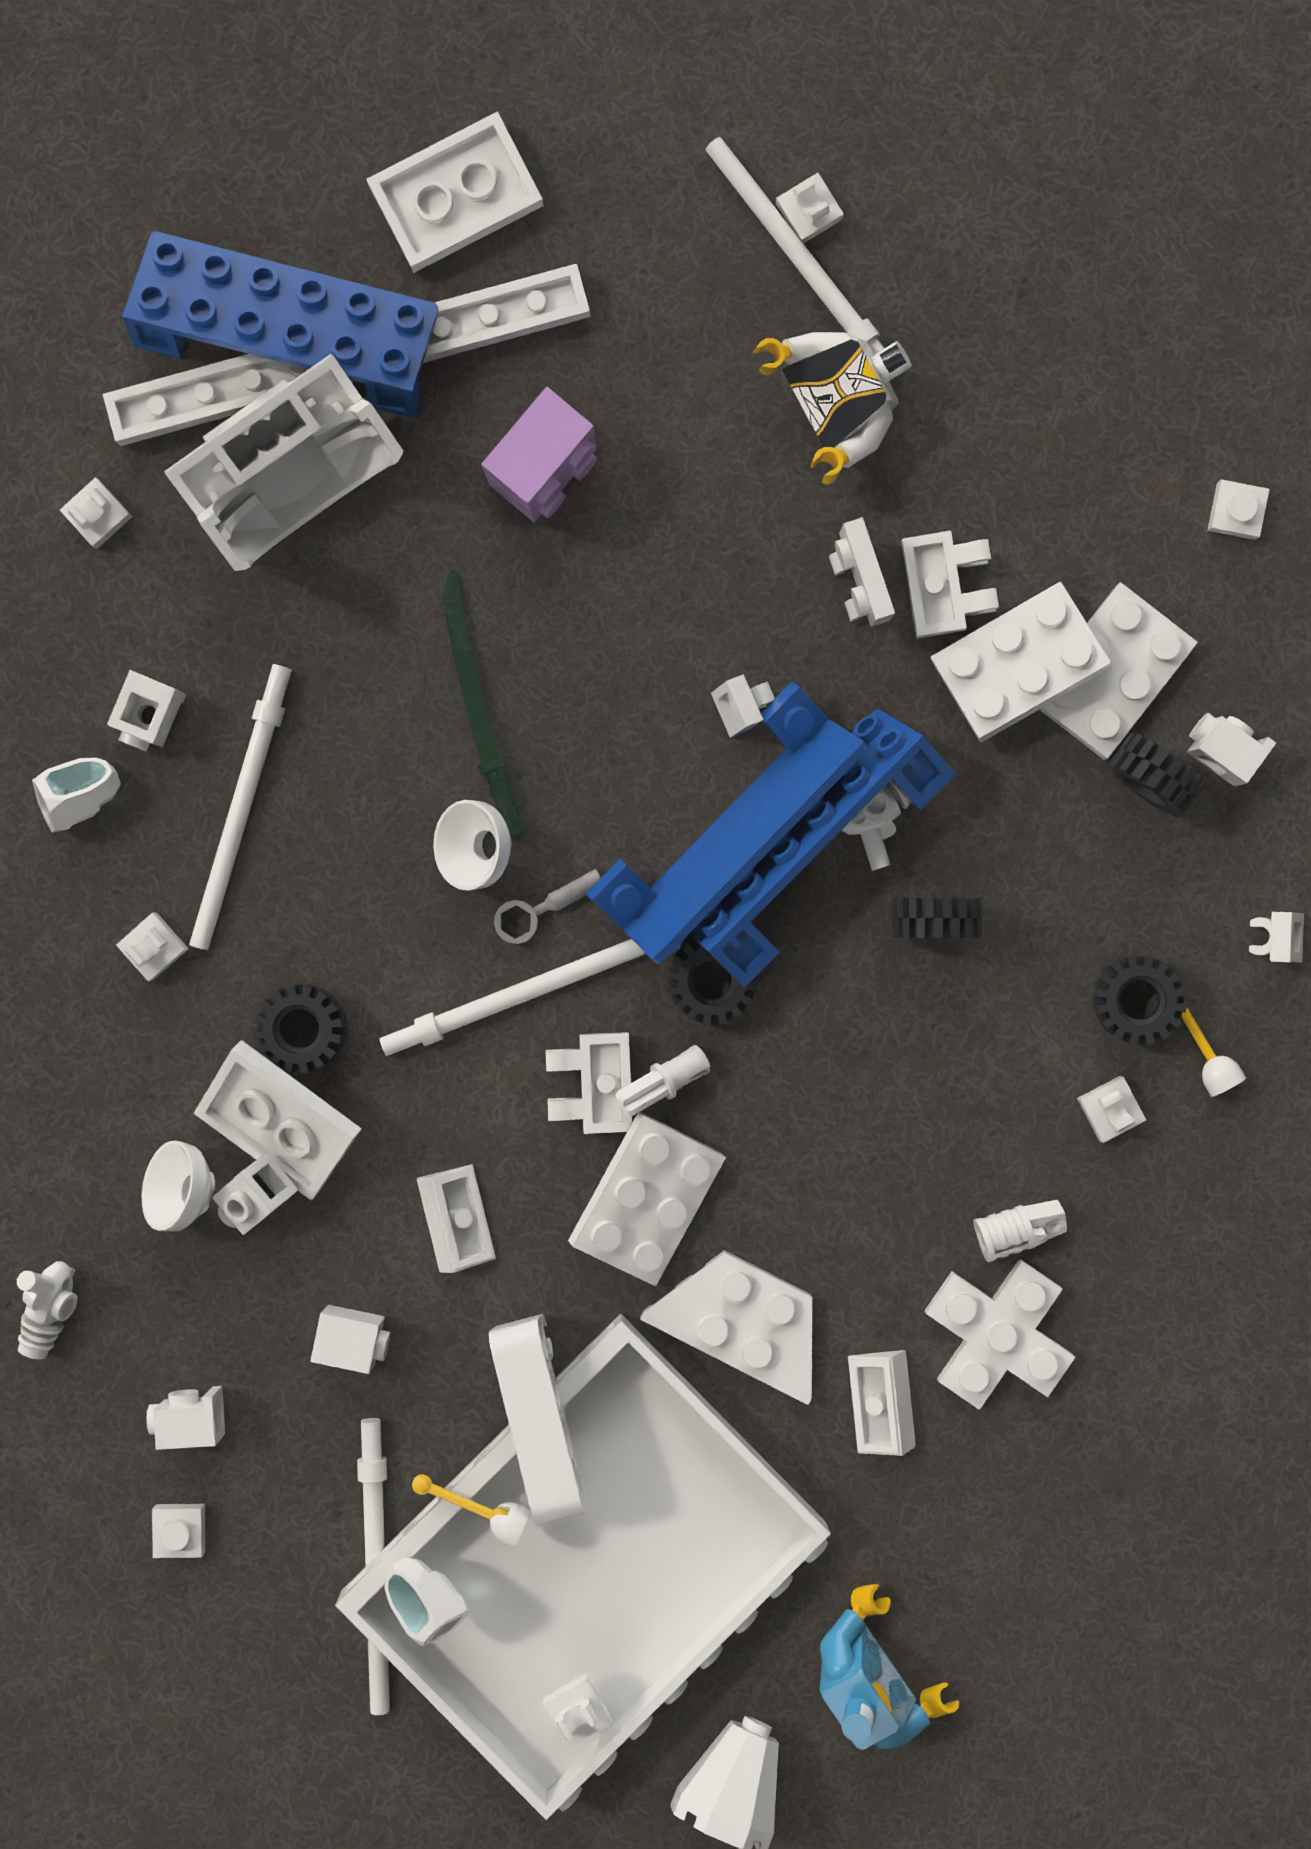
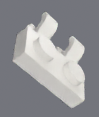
M863 517L844 523L839 533L841 539L835 541L836 552L831 554L829 559L835 576L844 573V571L850 568L852 570L857 587L851 588L852 598L845 602L850 621L858 620L866 615L871 627L890 621L895 611Z
M951 531L902 539L901 546L916 639L965 631L967 628L965 616L996 612V609L999 608L996 588L961 594L957 567L988 564V560H991L988 539L953 545Z
M629 1033L579 1034L580 1049L546 1050V1071L581 1070L582 1098H548V1121L583 1119L584 1134L628 1132L632 1124V1116L625 1115L622 1112L615 1095L617 1091L631 1084Z

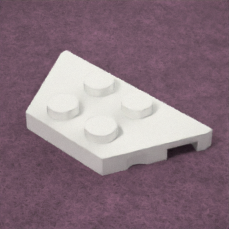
M724 1250L706 1263L694 1275H690L675 1286V1289L643 1310L640 1320L809 1405L812 1399V1295Z

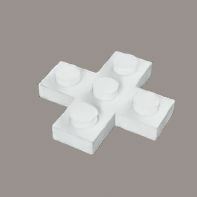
M1021 1259L1017 1261L993 1298L951 1271L925 1309V1313L964 1340L937 1380L979 1410L1007 1370L1048 1397L1075 1359L1071 1352L1036 1329L1063 1288Z

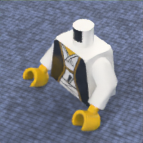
M812 332L785 339L782 343L777 339L766 338L759 343L753 353L768 351L773 355L775 361L774 363L762 365L759 369L760 373L763 375L774 373L783 361L789 365L782 370L824 447L815 453L810 467L813 468L820 462H827L833 467V470L824 475L822 483L832 484L837 479L842 466L849 468L879 448L893 420L892 409L899 403L889 381L912 367L905 350L898 341L875 355L867 341L859 338L853 339L849 334L840 332Z

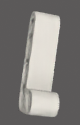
M543 1314L498 1325L489 1331L491 1353L530 1510L536 1526L587 1513L583 1486L551 1363L553 1358L551 1339L545 1336L544 1326H547Z

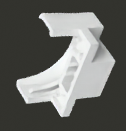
M330 354L290 383L282 380L204 435L205 443L165 470L164 473L195 513L200 525L234 571H239L251 567L253 562L344 495L385 468L396 464L404 451L373 405L361 397L335 357Z

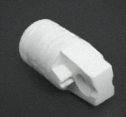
M1058 1200L1027 1206L1019 1205L1011 1210L1007 1209L998 1214L994 1213L986 1218H978L973 1221L981 1251L987 1262L994 1261L999 1257H1007L1012 1253L1022 1252L1025 1249H1033L1048 1239L1067 1231L1066 1215Z

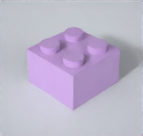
M546 387L482 462L481 465L489 485L533 523L542 514L549 518L566 497L561 492L573 477L579 481L584 478L597 461V457L593 454L597 449L594 425L550 388Z

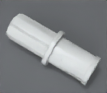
M693 1045L662 1065L658 1063L650 1066V1073L617 1091L615 1098L620 1109L625 1115L634 1116L664 1097L669 1100L676 1097L677 1090L710 1072L708 1059L698 1046Z

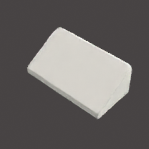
M473 1164L418 1177L417 1183L439 1272L455 1273L496 1259Z
M906 1350L848 1356L858 1453L903 1456L916 1446Z

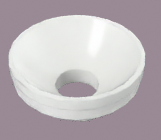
M475 800L458 801L445 810L437 823L433 845L435 860L442 876L450 885L461 890L482 889L495 883L501 877L508 864L512 846L509 830L501 814L493 806ZM489 831L496 840V850L490 859L485 856L482 848L483 838Z
M169 1141L162 1145L152 1157L143 1181L142 1208L147 1223L153 1229L164 1232L181 1231L209 1208L210 1198L215 1190V1179L213 1173L209 1170L204 1156L195 1146L180 1141Z

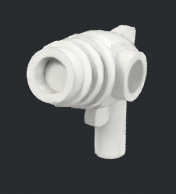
M892 781L842 829L848 835L861 834L872 871L891 865L883 839L894 835L896 832V827L892 820L901 814L899 805L904 809L909 806L908 799Z
M56 1261L46 1268L42 1274L23 1271L17 1278L18 1288L24 1291L23 1302L26 1304L25 1312L21 1317L22 1324L21 1334L18 1336V1341L20 1342L18 1352L28 1358L45 1359L49 1350L54 1347L53 1341L57 1339L59 1333L64 1328V1324L61 1321L67 1320L76 1308L78 1298L76 1294L72 1293V1277L75 1269L62 1261Z

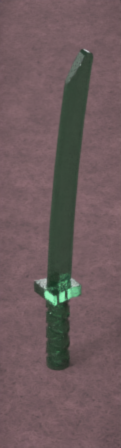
M451 570L445 584L442 599L462 695L481 764L477 766L481 776H486L487 782L490 784L492 796L495 799L497 811L505 820L510 837L514 838L526 832L523 823L520 821L519 811L515 807L516 803L511 794L510 785L506 780L507 777L504 769L508 767L504 757L499 755L486 710L466 623L458 573L455 570Z

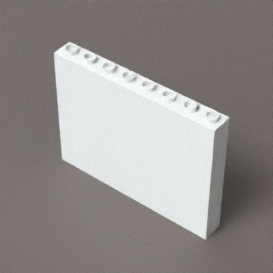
M622 1314L609 1324L555 1378L583 1486L587 1513L536 1526L530 1512L518 1544L514 1548L494 1537L489 1519L439 1497H435L341 1590L335 1605L545 1820L558 1808L561 1811L568 1809L579 1797L582 1791L581 1785L593 1773L599 1776L610 1767L617 1756L616 1750L628 1737L635 1740L644 1733L652 1722L653 1717L651 1714L663 1702L668 1705L673 1703L687 1687L688 1681L686 1679L699 1666L702 1669L709 1667L722 1652L723 1646L721 1644L734 1631L738 1634L745 1631L757 1617L758 1611L756 1609L769 1596L776 1598L782 1594L792 1582L793 1576L791 1573L804 1560L807 1563L814 1561L825 1550L828 1544L826 1538L831 1534L826 1522ZM509 1424L444 1489L493 1510L506 1502L518 1503L530 1508ZM404 1557L421 1560L431 1570L444 1574L460 1596L466 1600L471 1611L456 1628L424 1647L407 1635L389 1606L385 1591V1578L390 1568ZM587 1673L611 1715V1724L567 1749L543 1706V1698Z

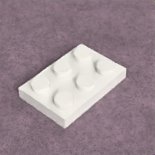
M498 111L366 179L413 273L544 206L543 199Z
M1061 581L931 656L932 663L980 743L1111 669V661Z
M1121 582L1115 586L1087 622L1111 661V669L1039 709L1104 760L1108 759L1198 643Z
M242 1040L230 1051L194 1112L196 1116L256 1160L268 1152L298 1188V1191L311 1201L322 1189L361 1131L359 1126Z
M642 1112L637 1113L568 1240L574 1248L656 1286L726 1157L713 1148Z

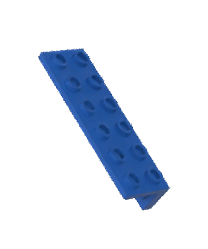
M154 231L148 240L122 318L134 347L180 359L183 354L186 338L310 369L322 359L332 354L350 380L365 384L368 402L375 409L416 419L421 402L418 378L438 316V305L418 298Z
M793 682L761 713L763 718L761 722L786 749L650 888L619 859L586 893L656 964H660L667 956L674 954L682 946L687 935L702 920L709 918L717 910L721 900L737 884L744 882L752 874L755 865L772 848L777 847L787 838L790 829L807 812L812 811L822 802L824 794L842 776L850 773L857 766L859 758L868 750V746L862 739L829 720L802 688Z
M876 709L870 715L862 718L854 727L852 734L862 739L868 746V750L859 758L857 766L850 773L842 776L824 794L822 802L815 809L807 812L790 829L787 838L780 845L772 848L755 865L752 874L744 882L737 884L721 900L717 910L709 918L702 920L690 932L744 988L780 953L751 921L890 781L895 784L912 805L921 810L956 775L922 734L880 709Z

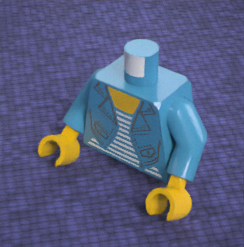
M879 1584L860 1586L853 1590L851 1595L853 1610L846 1609L820 1644L822 1659L820 1692L822 1698L841 1724L844 1735L852 1740L854 1745L860 1750H864L872 1745L879 1749L903 1747L930 1725L929 1718H938L951 1714L959 1707L958 1700L946 1704L942 1703L941 1691L949 1685L945 1682L924 1689L920 1694V1706L915 1704L916 1697L863 1622L866 1616L882 1615L887 1613L890 1608L891 1600L889 1597L878 1598L876 1601L873 1600L874 1592L878 1589Z

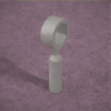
M594 869L571 883L549 893L545 901L535 907L519 900L505 902L498 908L495 914L494 926L497 934L508 943L520 944L527 942L535 935L538 929V916L548 910L559 911L585 897L586 893L601 878L598 871ZM515 906H519L531 914L530 931L515 939L502 930V913Z

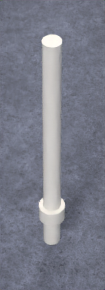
M721 137L714 139L707 146L706 152L847 334L852 336L853 339L859 338L867 341L874 355L885 349L877 339L880 334L868 318L861 319Z
M272 665L262 701H256L251 719L256 720L189 943V945L196 948L209 949L275 726H281L285 708L281 707L292 669L280 665Z
M632 939L624 941L435 1016L431 1012L414 1019V1025L379 1038L385 1055L389 1056L419 1043H423L424 1046L443 1040V1034L635 959L646 953Z
M379 1418L361 1420L362 1457L357 1460L358 1481L363 1483L365 1566L385 1548L382 1481L387 1479V1458L382 1457L381 1420ZM368 1639L370 1713L373 1715H384L390 1711L388 1659Z

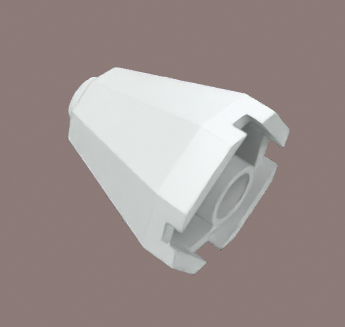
M744 1716L742 1723L730 1720L677 1786L670 1805L673 1814L684 1821L687 1811L697 1816L694 1828L739 1849H752L753 1844L756 1849H768L774 1835L779 1747L778 1741L769 1736L772 1727L749 1716Z

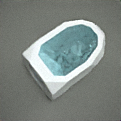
M79 758L49 768L32 780L37 802L52 833L68 830L72 825L93 817L100 811L102 805L114 798L121 785L114 767L107 761L99 758Z
M404 1557L393 1564L385 1578V1591L389 1606L407 1635L422 1647L448 1634L461 1624L471 1612L466 1600L460 1596L448 1578L438 1571L431 1570L421 1560Z

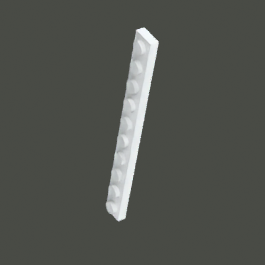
M577 264L435 302L438 305V316L423 363L591 317ZM246 354L103 394L115 442L123 446L232 416L282 380L290 383L308 369Z

